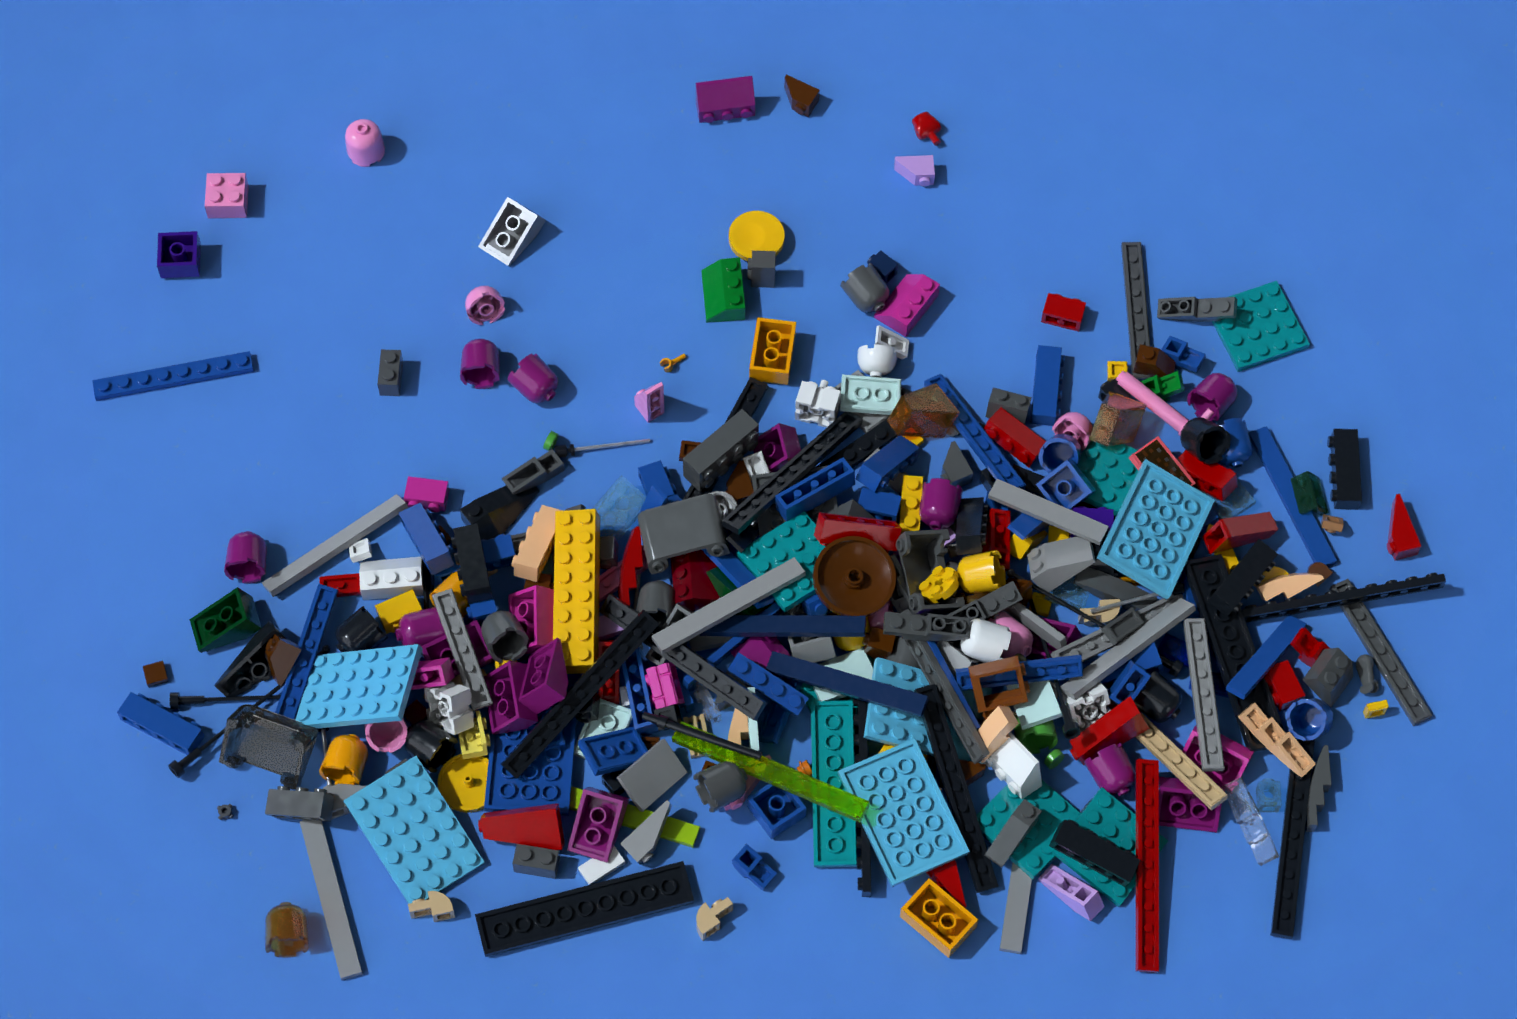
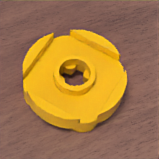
M937 566L933 569L932 574L919 585V589L928 603L935 604L938 603V599L943 598L946 600L957 590L960 584L957 580L960 576L951 567L943 568L942 566Z

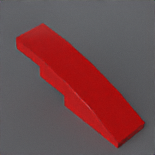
M636 526L630 534L620 569L618 599L630 606L629 591L637 588L635 570H640L643 567L639 526Z

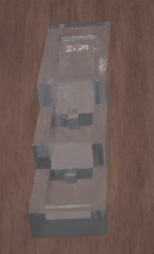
M1240 777L1222 786L1224 792L1228 795L1227 800L1236 822L1240 825L1246 842L1251 846L1257 864L1262 866L1278 858L1279 855L1243 779Z

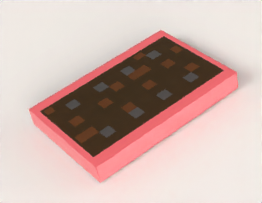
M1159 436L1129 457L1138 470L1142 462L1147 459L1191 486L1196 484Z

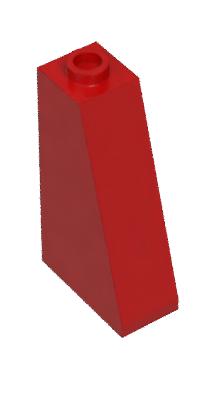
M1270 512L1220 519L1202 538L1211 555L1256 542L1258 539L1270 538L1278 530V527Z
M1130 696L1082 731L1078 737L1071 739L1070 743L1073 748L1070 749V752L1076 761L1080 759L1082 764L1085 765L1084 761L1087 758L1091 757L1093 760L1099 756L1098 751L1113 744H1116V746L1119 743L1123 744L1150 728Z
M559 803L487 812L481 816V820H478L480 833L483 832L484 839L553 850H562L565 846Z

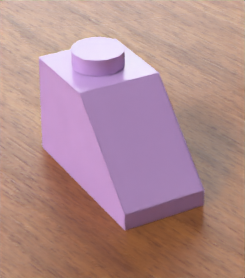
M933 155L895 157L894 170L913 185H934Z

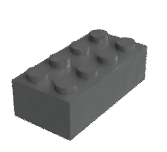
M741 409L683 458V476L699 492L704 488H709L719 475L723 476L726 474L731 465L739 463L744 454L748 451H753L758 446L759 424Z

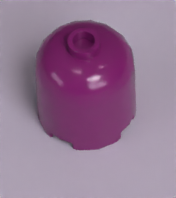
M475 339L464 346L461 358L460 380L465 385L469 383L475 385V389H486L493 387L494 382L500 380L499 350L493 342L486 339Z
M529 354L518 363L520 368L515 373L513 371L510 372L508 381L532 403H541L545 400L550 401L556 395L555 390L558 386V377L537 354Z
M1212 373L1188 394L1187 402L1189 406L1192 404L1196 410L1195 415L1197 417H1201L1210 408L1214 414L1209 420L1218 421L1235 402L1238 393L1237 387L1230 377L1222 373Z
M932 478L930 483L924 482L919 509L922 522L933 530H941L953 525L957 519L963 489L961 486L957 485L955 487L950 484V480Z
M249 531L235 534L230 539L224 567L225 575L229 579L234 580V577L242 579V583H255L261 580V576L266 574L267 546L264 539Z
M436 607L404 614L399 621V628L395 630L396 638L402 642L403 646L414 644L423 646L445 635Z
M1122 743L1117 744V746L1116 744L1110 745L1098 751L1099 756L1092 760L1089 757L1084 761L1099 789L1102 787L1111 795L1118 794L1120 797L1130 791L1129 787L1135 782L1136 773Z

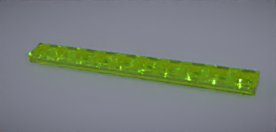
M681 721V723H680V724H682V725H685V726H688V727H691V728L700 730V731H702V732L708 733V732L703 731V730H701V729H699V728H696V727H694V726H692V725H689V724H687V723H685V722H682V721ZM677 731L672 736V742L720 763L725 761L733 762L740 769L743 768L746 774L859 823L870 806L869 801L764 756L757 760Z

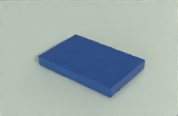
M634 726L582 738L578 741V746L595 776L627 769L648 751Z

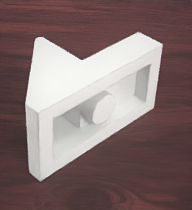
M878 325L876 328L875 344L893 347L894 352L897 351L898 358L902 360L907 358L909 340Z

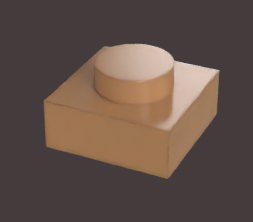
M1323 514L1321 526L1325 531L1331 533L1342 532L1343 518Z

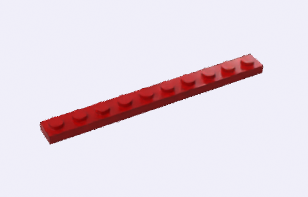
M1137 759L1136 858L1140 862L1136 869V971L1157 973L1159 972V760Z

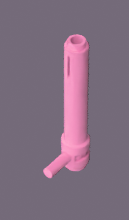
M1122 370L1115 379L1118 381L1117 384L1179 433L1178 435L1181 436L1183 426L1190 420L1186 419L1128 371L1124 372ZM1208 408L1201 417L1209 420L1214 412Z

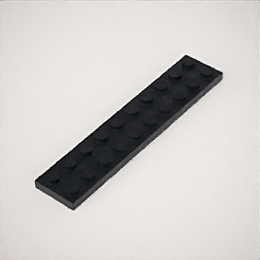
M1222 554L1187 560L1183 569L1200 617L1205 618L1207 637L1226 689L1227 684L1256 653L1241 608L1236 613L1232 611L1226 617L1208 602L1229 575ZM1265 676L1244 700L1227 691L1245 746L1254 752L1266 750L1267 748L1238 718L1251 704L1256 703L1268 719L1273 717L1284 731L1268 683L1264 679Z
M681 861L475 914L484 954L485 957L693 904L694 898L684 862Z

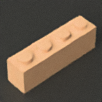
M542 505L539 512H535L533 524L527 528L526 539L521 541L519 553L514 555L511 566L514 567V576L534 582L538 581L554 548L555 511L563 510Z

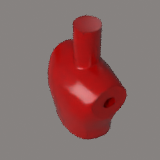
M923 112L915 116L912 124L918 139L930 138L935 146L939 145L941 141L936 133L941 130V125L938 120L929 112Z

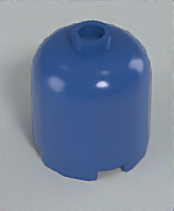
M1242 418L1224 420V425H1221V427L1229 433L1231 443L1229 450L1226 449L1222 455L1223 459L1218 463L1223 466H1232L1233 469L1242 467L1243 463L1251 457L1253 452L1245 420L1242 421Z
M1064 433L1056 434L1041 447L1038 456L1039 463L1048 474L1067 459H1073L1076 465H1078L1082 455L1081 445L1071 435Z
M1311 698L1301 699L1292 703L1287 709L1285 719L1287 720L1288 731L1295 738L1306 741L1325 735L1332 728L1334 716L1331 707L1325 701Z

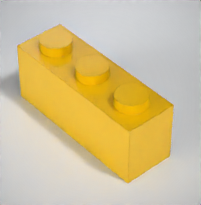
M903 475L899 512V526L902 528L901 534L905 531H920L919 509L923 487L922 476Z

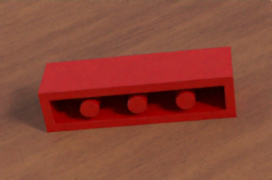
M819 512L814 536L824 546L842 537H864L876 542L888 553L889 551H897L896 541L901 535L902 528L896 521Z

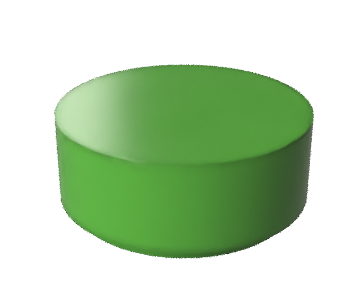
M554 431L549 433L543 449L550 451L554 448L559 437L558 433Z
M1055 749L1047 755L1044 764L1049 769H1053L1062 762L1065 755L1060 749Z

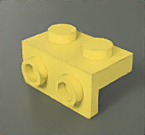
M480 710L476 711V718H473L474 727L458 734L463 759L488 755L487 747L491 746L489 734L484 733V730H487L485 717L481 718Z

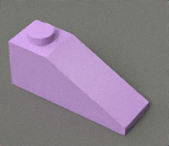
M1053 864L1038 878L1039 882L1073 911L1089 921H1092L1105 907L1097 890Z

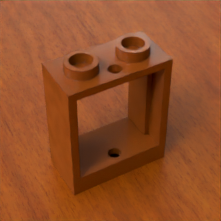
M1018 656L968 667L979 713L994 710L998 706H1011L1028 702L1027 693H1030L1028 680L1023 681L1022 676L1026 675L1024 663H1019ZM1016 670L1019 688L983 696L979 678Z

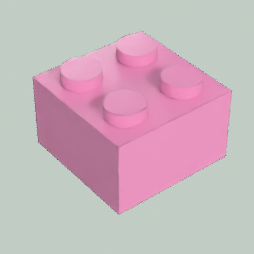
M207 173L205 209L208 218H247L249 184L246 173Z

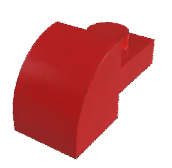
M1301 628L1290 643L1300 654L1298 658L1309 667L1313 666L1324 649H1330L1325 642H1318L1306 628Z

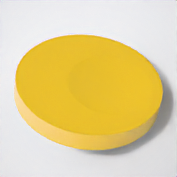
M764 211L743 213L732 222L729 228V245L736 256L742 260L748 261V258H752V250L776 251V257L783 248L785 239L784 228L781 222L770 213Z
M459 754L444 764L438 776V789L450 808L464 813H472L484 809L489 759L484 756L463 759L462 754Z

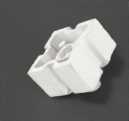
M821 380L819 387L815 382L802 381L795 402V420L806 423L815 422L818 423V426L827 428L837 418L841 391L828 386V381Z
M452 681L447 685L424 688L425 702L429 703V708L426 709L428 720L441 728L444 727L446 732L453 735L474 727V713L469 707L472 704L470 688L460 684L456 685Z
M1100 682L1076 700L1062 693L1065 704L1069 707L1073 722L1079 724L1081 732L1111 710L1107 706L1110 704L1108 691Z

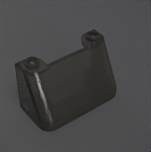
M241 705L227 719L219 763L225 764L229 768H237L244 763L254 765L281 775V784L284 787L296 790V787L301 785L317 740L318 730L315 727L307 726L302 722L254 705Z

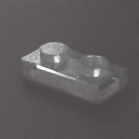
M699 682L695 683V692L693 694L696 701L702 703L706 719L708 721L711 720L714 726L721 723V713L707 687Z

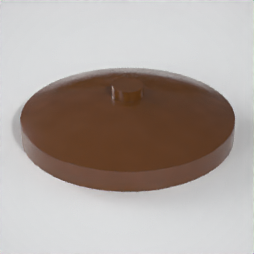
M847 536L834 540L821 551L815 562L812 578L818 598L829 610L843 616L867 617L881 610L891 598L896 584V571L890 556L879 544L864 537Z

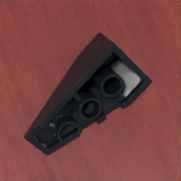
M507 486L501 487L461 508V519L466 526L478 524L481 540L495 538L500 534H505V531L511 524H514L519 514L528 507L540 490L536 486L513 495Z
M267 622L253 636L214 686L224 696L235 697L251 689L253 685L270 679L272 676L265 653L266 645L275 634L289 640L272 622Z

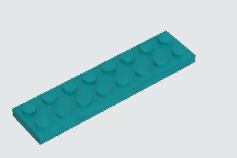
M853 700L811 701L814 867H857L855 809L838 775L839 770L854 764Z

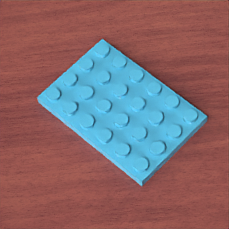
M1145 459L1098 553L1097 559L1167 600L1173 592L1215 500Z
M419 644L317 655L303 693L294 727L297 730L402 721L423 648Z
M879 657L874 661L872 680L912 692L917 688L930 685L919 668ZM982 688L983 696L992 694V688ZM973 689L962 690L979 725H981L984 719L982 716L983 712H978ZM868 703L864 738L892 746H898L915 738L922 754L934 757L921 717ZM945 713L958 758L973 762Z
M915 738L838 771L843 786L891 887L969 854L970 851Z
M414 756L343 800L408 904L417 899H429L428 891L440 892L485 863L417 756Z

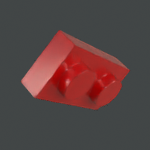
M359 573L319 577L320 584L338 589L337 597L361 595Z

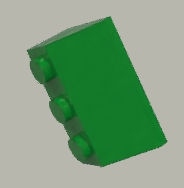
M740 257L720 259L702 269L706 323L745 320V301Z

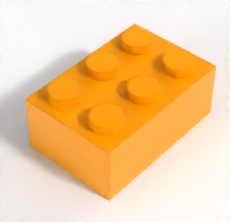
M757 317L749 378L752 377L761 382L788 385L796 336V322Z
M930 878L917 890L900 911V917L948 958L976 929L978 919Z

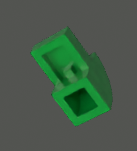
M1179 371L1163 377L1155 375L1140 381L1165 402L1170 401V396L1185 391L1182 375Z

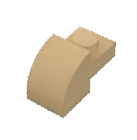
M1120 599L1099 600L1098 607L1120 602ZM1120 606L1092 614L1090 610L1094 608H1080V611L1107 625L1118 617ZM1078 614L1079 624L1086 626L1095 625V623Z
M428 891L429 900L417 899L408 904L411 919L431 914L434 922L455 918L450 899L438 891Z
M728 897L714 902L711 909L706 902L699 908L696 916L697 932L703 941L720 930L719 919L733 911V903Z

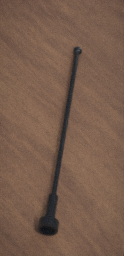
M1013 569L1007 571L1008 577L1026 580L1017 575ZM1033 584V589L1102 628L1105 626V624ZM1159 654L1162 665L1169 668V674L1176 677L1184 663L1178 659L1173 662Z
M1033 599L1029 601L1031 610L1037 615ZM1041 638L1046 658H1051L1046 641ZM1057 679L1054 680L1061 702L1060 709L1065 722L1062 730L1065 738L1074 739L1080 735V727L1077 722H1073Z
M328 645L323 646L317 655L329 653L330 647ZM285 681L282 686H276L203 746L194 749L181 761L177 762L174 760L168 765L171 772L177 778H180L185 774L184 768L202 755L204 749L281 689Z
M170 692V709H180V705L205 704V702L260 700L264 696L205 698V696H180L179 692ZM272 695L267 700L280 699L281 695Z

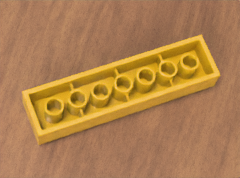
M596 509L555 511L553 640L556 638L561 640L567 674L585 673L598 659L600 516Z

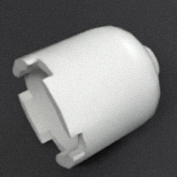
M973 619L970 621L969 639L960 641L961 650L968 657L984 663L1003 659L1000 656L1003 650H1008L1011 640L1010 628L983 619Z

